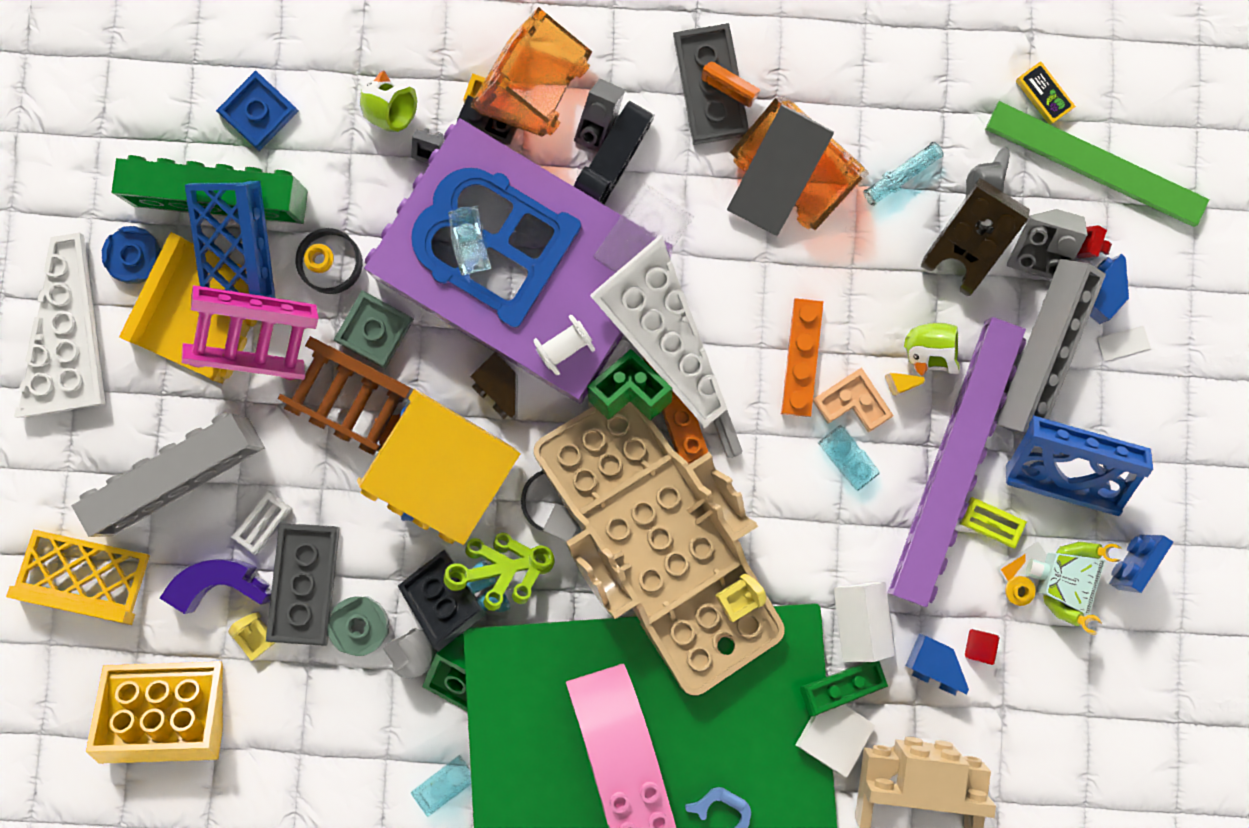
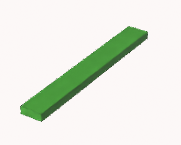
M1001 101L996 104L985 127L987 131L1192 227L1199 224L1210 200Z

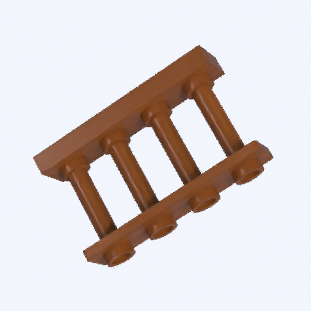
M310 336L305 347L314 351L312 354L314 358L305 373V379L301 381L292 398L280 394L277 399L286 403L284 406L285 410L297 416H300L301 412L311 416L308 422L322 429H325L326 425L334 428L335 432L333 435L347 442H350L351 438L360 442L359 449L374 456L376 451L379 452L382 448L378 441L398 403H402L404 398L408 399L414 389ZM329 360L338 363L336 369L339 371L318 410L315 411L303 405V402L324 363L328 364ZM355 372L363 376L361 381L363 385L343 423L340 424L328 418V415L348 377H352ZM379 385L388 389L386 395L389 397L366 438L353 431V428L373 390H377Z

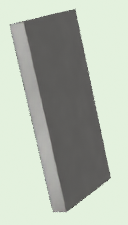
M726 23L673 32L692 144L698 145L749 136L750 131L745 105L701 79L703 68L709 62H715L739 76L730 24Z
M781 104L726 210L778 236L835 131Z
M279 523L266 642L328 645V624L330 623L340 527Z

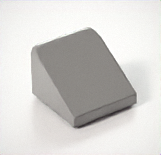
M555 504L543 531L568 541L574 537L579 524L577 521H574L567 508Z

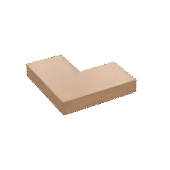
M862 367L813 399V403L827 424L853 409L867 432H870L894 416Z

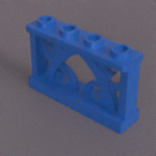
M1033 415L1026 434L1011 460L1006 464V484L1103 513L1121 516L1123 508L1145 477L1148 478L1154 470L1151 448ZM1034 446L1042 448V453L1031 451ZM1077 458L1089 461L1095 473L1069 478L1060 470L1056 462L1063 463ZM1039 460L1037 462L1032 463L1030 466L1023 465L1024 463L1029 461ZM1124 472H1129L1125 480L1120 476ZM1109 481L1118 484L1119 489L1117 491L1111 490Z

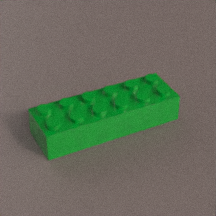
M128 155L127 159L116 158L111 193L133 207L189 213L185 184L260 181L265 220L304 224L308 190L289 171L274 170V173H264L262 169L256 167H245V171L234 170V167L226 164H216L215 168L205 167V164L196 161H186V165L175 164L174 160L167 158H157V162L146 161V158L137 155ZM203 190L196 191L198 203L203 208H206L212 199ZM227 190L221 199L232 209L237 203L235 190ZM217 204L210 212L211 215H228Z

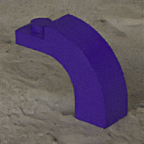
M214 559L196 563L181 571L168 584L159 599L181 613L188 614L195 612L206 593L220 584L235 588L260 605L270 602L271 590L268 589L270 584L257 576H254L253 579L251 578L257 568L254 565L236 559Z

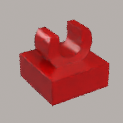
M1099 225L1086 227L1087 236L1076 258L1098 257L1100 252L1109 255L1112 243L1104 240L1107 229Z

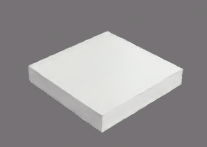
M844 704L819 715L812 716L798 739L796 746L847 778L876 725Z

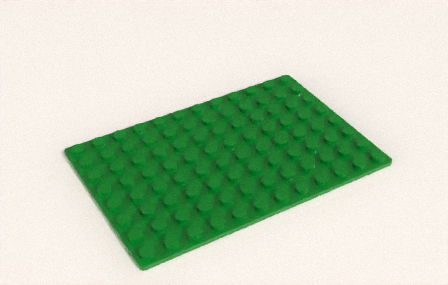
M816 603L773 606L784 625L783 638L776 645L706 692L697 696L686 694L680 688L640 625L641 622L637 616L618 617L616 619L601 618L468 628L464 631V654L474 828H609L566 681L623 663L645 719L676 828H734L737 826L741 818L740 812L722 801H714L710 804L705 820H701L698 813L686 811V804L698 802L711 789L716 787L725 788L738 797L745 799L749 804L751 817L748 828H837L833 770L796 746L798 739L811 718L809 717L799 687L826 677L821 607ZM723 637L718 641L720 653L729 655L733 652L734 643L730 638Z

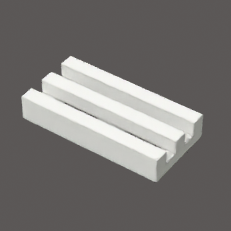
M266 491L231 538L253 555H258L279 527V523L284 521L293 508L285 504L282 499L277 498L271 491ZM268 502H273L272 506L265 513V515L262 517V519L259 521L256 527L252 530V532L249 534L246 540L243 539L242 536L245 534V532L248 530L251 524L255 521V519L258 517V515L261 513L264 507L268 504ZM281 508V511L278 513V515L275 517V519L272 521L269 527L265 530V532L262 534V536L259 538L256 544L252 546V542L255 540V538L258 536V534L261 532L264 526L268 523V521L271 519V517L274 515L277 509Z

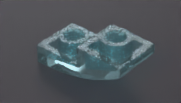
M839 425L818 442L822 450L855 490L859 491L880 474L878 468L866 452L859 448L844 426Z

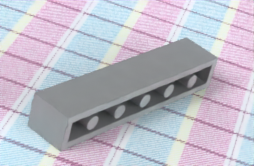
M1060 259L1010 384L1006 401L999 412L997 425L1014 433L1025 435L1033 415L1049 420L1106 275L1104 272L1089 263Z

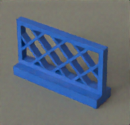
M261 182L185 184L200 286L210 288V281L214 278L225 288L224 290L239 292L234 285L241 278L248 284L249 294L276 298ZM203 190L212 199L206 208H203L198 203L196 191ZM227 190H235L237 203L233 209L221 199ZM216 204L228 214L221 224L210 214ZM204 219L216 229L210 239L201 229V223ZM232 219L240 225L241 234L237 239L225 228ZM220 234L232 244L226 253L214 243ZM236 248L244 255L245 264L241 268L230 258ZM208 249L212 250L220 258V261L214 268L206 261L205 253ZM224 263L236 273L230 283L218 272Z

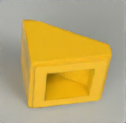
M888 373L884 376L894 396L925 382L924 377L899 373Z

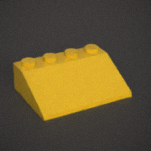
M221 661L103 665L86 753L98 764L218 760L223 732V663Z

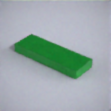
M880 661L860 663L799 688L809 717L884 689L888 687Z

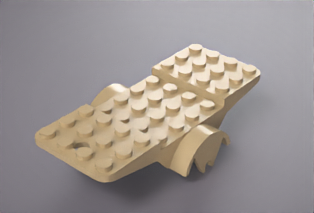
M631 402L626 404L609 420L593 406L543 436L535 443L533 452L535 460L574 521H577L582 529L581 533L566 541V544L587 584L602 606L614 619L631 608L641 622L640 625L680 688L686 694L697 696L706 692L776 645L783 638V622L767 595L766 603L758 609L755 608L735 622L729 621L715 596L740 580L739 577L743 574L749 575L758 582L746 561L738 540L757 528L758 525L746 516L742 494L734 489L732 485L733 480L715 469L710 452L688 464L686 460L672 449L654 422L650 421ZM723 637L730 638L734 643V650L729 655H724L718 650V641Z

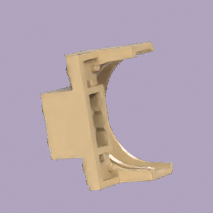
M905 737V740L895 739V745L892 747L874 745L873 748L864 747L854 817L859 828H871L874 803L964 814V828H984L985 817L995 818L996 805L988 796L991 771L980 758L973 756L963 757L952 743L942 740H936L935 744L923 742L922 739L916 737ZM898 774L896 784H894L893 781L889 780L890 778Z

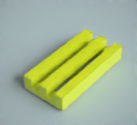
M970 497L966 513L959 524L1008 547L1016 548L1027 521L974 497ZM977 506L1018 526L1016 530L975 512V507ZM973 517L1012 535V540L971 522L970 518Z

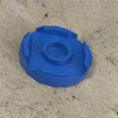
M124 226L106 238L101 250L102 263L114 279L127 284H140L147 280L162 249L158 240L149 231L137 226Z

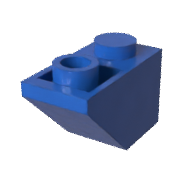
M1122 253L1112 259L1110 257L1105 258L1097 267V269L1106 274L1090 317L1098 324L1109 321L1129 299L1126 257Z
M919 633L905 665L913 669L911 675L926 683L929 682L930 678L941 682L939 688L956 696L957 691L967 695L969 687L954 649Z

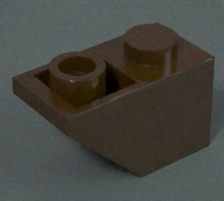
M494 352L470 376L475 381L471 387L483 399L488 395L495 402L492 408L503 419L509 416L512 420H515L518 417V375Z

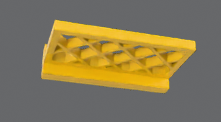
M33 529L15 586H9L6 597L132 625L136 615L132 612L150 555ZM40 538L49 539L55 549L43 557H40L37 551ZM57 541L63 542L65 544L59 546ZM73 545H77L83 556L69 564L63 551ZM86 548H90V549H94V550H92V551H90V552L88 553L87 550H86ZM101 551L107 552L112 562L97 570L91 557ZM114 554H118V555H122V556L119 557L118 559H116V557H115ZM58 555L64 567L50 575L44 562ZM130 557L139 559L136 571L126 577L120 563ZM87 561L93 573L79 581L73 568ZM39 566L45 579L35 585L26 583L29 571ZM115 567L122 580L107 588L101 575ZM68 572L74 585L64 591H60L54 579ZM96 578L103 591L93 597H87L82 586ZM49 584L51 588H46L43 586ZM124 584L129 591L125 605L116 603L111 595L112 591ZM78 590L80 595L73 594L72 592ZM106 596L108 601L101 600V598Z

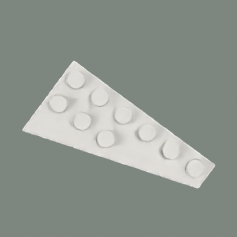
M81 233L50 237L44 267L46 275L43 290L39 291L38 301L40 305L38 315L34 317L25 359L27 368L24 381H21L19 391L22 393L19 408L16 407L14 418H25L106 405L85 238Z
M659 235L590 296L653 369L673 388V392L706 428L728 408L711 368L706 350L703 347L686 297L679 284L663 237Z

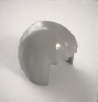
M413 628L407 634L388 642L383 648L393 663V671L404 678H417L423 675L431 667L435 657V649L423 630Z

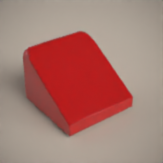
M970 629L965 657L990 665L995 664L1000 639L999 635Z

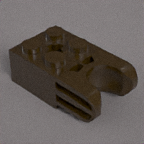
M979 178L925 254L921 267L926 271H933L944 260L956 259L960 261L966 268V274L961 281L959 289L964 295L971 296L1027 222L1030 209ZM987 219L991 221L990 226L981 224V222H985Z

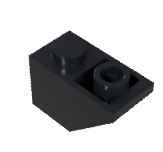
M469 95L457 118V121L461 118L504 145H511L522 120L517 115Z

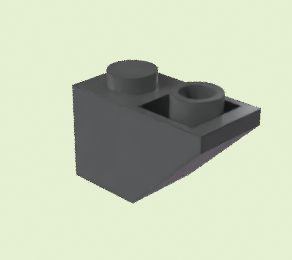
M599 79L588 93L574 142L596 152L599 151L618 115L626 92L625 89L603 79Z

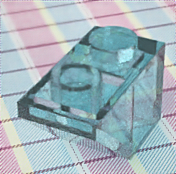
M478 205L460 207L455 211L448 212L452 247L461 276L491 269L489 251Z

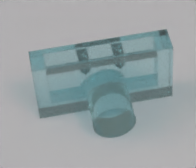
M459 754L414 788L410 794L425 815L429 817L471 785V769Z

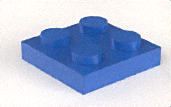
M1164 535L1136 536L1127 547L1128 554L1124 560L1118 562L1111 572L1113 577L1109 584L1118 590L1142 593L1174 542Z

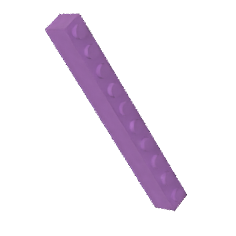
M991 317L984 322L889 586L888 594L923 607H927L929 602L932 603L938 591L935 583L938 575L944 573L948 562L945 555L948 547H952L957 538L956 524L958 519L964 517L967 510L966 496L968 491L971 492L977 482L976 468L978 464L983 463L987 454V448L984 447L987 437L993 435L997 426V420H994L997 409H1001L1006 401L1007 393L1004 390L1007 381L1011 382L1015 375L1017 366L1013 364L1017 354L1020 355L1025 347L1026 338H1023L1026 331L1025 328L995 317Z

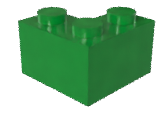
M632 349L628 350L587 386L588 401L608 420L626 404L631 402L651 421L672 402L673 388Z

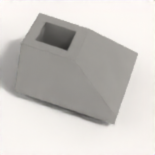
M1059 209L1030 215L1008 259L1007 267L1053 279L1060 259L1074 261L1087 236L1085 217Z

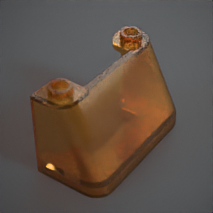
M538 7L508 39L470 107L481 115L540 137L546 134L551 136L561 123L558 120L560 113L556 109L570 82L576 76L580 79L589 69L590 64L587 61L593 51Z
M786 97L775 98L729 152L735 157L733 162L743 171H747L781 104L808 118L810 117ZM831 138L795 204V207H797L796 212L799 215L797 220L808 230L812 228L816 231L869 175L868 170L833 138Z

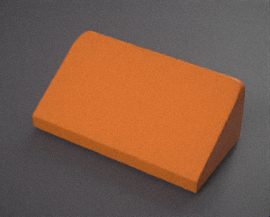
M709 62L703 68L702 81L751 108L760 93L759 88L715 62Z

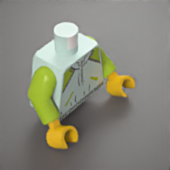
M1075 542L1060 546L1056 553L1048 552L1045 563L1030 559L1026 567V575L1039 579L1037 592L1043 595V602L1058 619L1077 627L1082 625L1088 634L1096 635L1097 632L1088 629V623L1094 620L1102 624L1097 616L1090 615L1105 560L1100 558L1103 556L1107 561L1119 562L1121 559L1110 558L1109 550L1111 548H1122L1116 544H1108L1102 547L1101 544Z

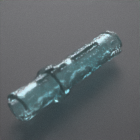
M931 142L930 145L909 158L892 172H885L882 175V179L863 191L865 199L870 205L875 206L890 193L900 191L903 184L921 173L938 159L943 158L944 153L941 147L936 142Z

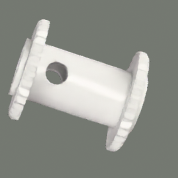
M573 315L568 316L573 325L543 345L537 338L533 341L537 347V353L548 369H551L555 375L560 374L556 365L587 345L592 352L595 351V347L591 343L593 340L581 322H577Z

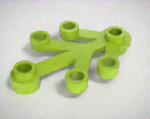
M501 532L495 536L493 542L494 549L484 545L483 541L478 538L470 539L465 548V553L468 557L472 559L482 557L493 564L468 569L462 564L454 563L446 569L444 583L453 591L464 589L469 582L500 576L493 589L486 593L483 601L484 606L488 610L495 611L501 607L503 594L516 572L528 570L522 583L517 584L512 592V599L516 603L525 604L531 596V588L538 575L549 573L555 564L553 552L546 546L539 545L530 549L513 540L509 534ZM503 540L507 545H501L498 541ZM476 546L479 548V551H474L470 547ZM509 550L521 558L513 560L501 553ZM536 559L542 560L543 563L537 562ZM451 578H458L460 582H455ZM517 591H523L526 596L518 595ZM494 597L498 602L492 603L489 598Z

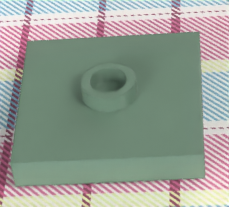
M362 290L333 341L386 369L414 318Z

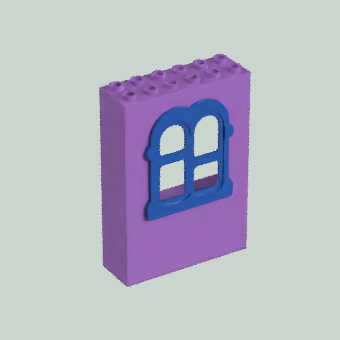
M459 118L455 125L451 124L444 135L445 141L441 148L435 149L428 160L429 167L425 173H420L415 179L412 186L414 190L409 198H404L399 204L396 211L398 215L392 224L388 223L381 233L382 240L376 249L372 248L366 256V266L364 269L375 280L581 405L588 394L587 386L600 375L624 336L590 295L655 240L657 236ZM471 185H481L513 204V210L498 233L492 234L460 213L458 198L465 188ZM525 214L533 215L554 229L553 236L541 255L536 259L529 257L509 244L510 236ZM454 226L474 237V244L457 268H453L439 260L432 251V239L436 232L444 227ZM665 242L671 260L673 246ZM486 248L496 250L528 271V276L515 297L510 301L503 299L470 278V272ZM573 315L577 322H581L593 340L591 343L595 347V351L592 352L587 345L556 365L560 374L555 375L551 369H548L537 353V347L533 341L537 338L542 345L573 325L568 317Z

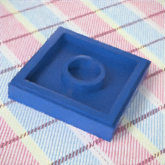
M255 70L216 112L260 152L299 110Z

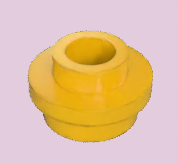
M314 244L306 250L304 263L312 272L324 273L332 267L334 255L326 245ZM324 255V261L316 264V256Z
M1024 576L1013 577L1008 581L1005 588L1007 599L1017 606L1029 604L1034 599L1036 593L1034 583ZM1024 586V595L1018 596V589Z

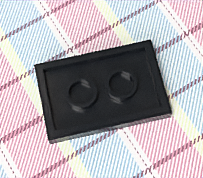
M442 550L398 585L399 590L431 645L438 652L487 614L468 583L464 589L458 591L450 590L445 585L444 575L449 565L454 564L453 559L445 550ZM451 578L455 582H460L458 578Z

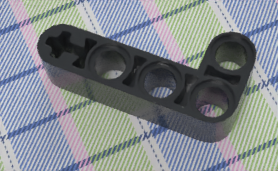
M629 100L589 168L585 166L581 170L574 183V187L605 205L648 132L655 114Z

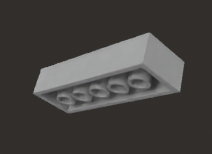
M228 412L222 413L211 420L212 425L205 429L201 427L187 433L185 435L186 440L179 444L171 443L162 447L159 450L160 454L153 459H142L132 465V471L125 475L119 473L107 479L106 486L99 490L96 488L90 489L79 496L80 501L71 506L88 537L114 536L265 449L249 418L232 413L228 414Z

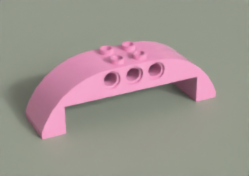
M624 663L566 681L608 827L676 828L652 741Z

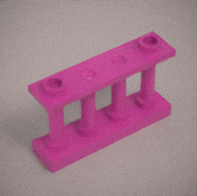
M193 285L191 310L199 312L194 344L183 343L181 363L197 368L205 366L279 376L286 380L305 379L304 360L298 359L304 329H316L318 313L315 304ZM214 314L231 317L225 349L206 346L211 316ZM245 319L262 322L255 353L237 351L242 323ZM277 323L292 326L286 357L268 355L273 326Z

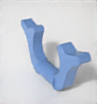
M722 787L713 788L698 802L685 805L687 812L698 813L701 820H705L710 804L714 801H722L738 810L741 814L740 821L734 828H748L751 817L749 804L745 799Z

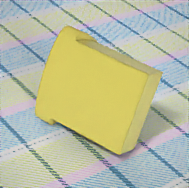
M747 574L741 575L739 577L740 580L715 595L731 622H735L766 603L764 588Z
M259 612L241 618L233 623L228 630L229 635L232 639H235L251 661L258 658L276 643L266 642L267 626L260 619L262 616Z

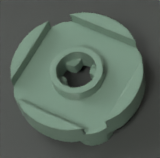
M354 596L338 603L331 613L330 623L328 624V635L332 644L339 651L355 656H365L374 652L383 644L389 634V620L385 609L379 602L369 596ZM354 618H358L359 621H365L366 625L363 627V634L359 631H352L351 627L354 625Z

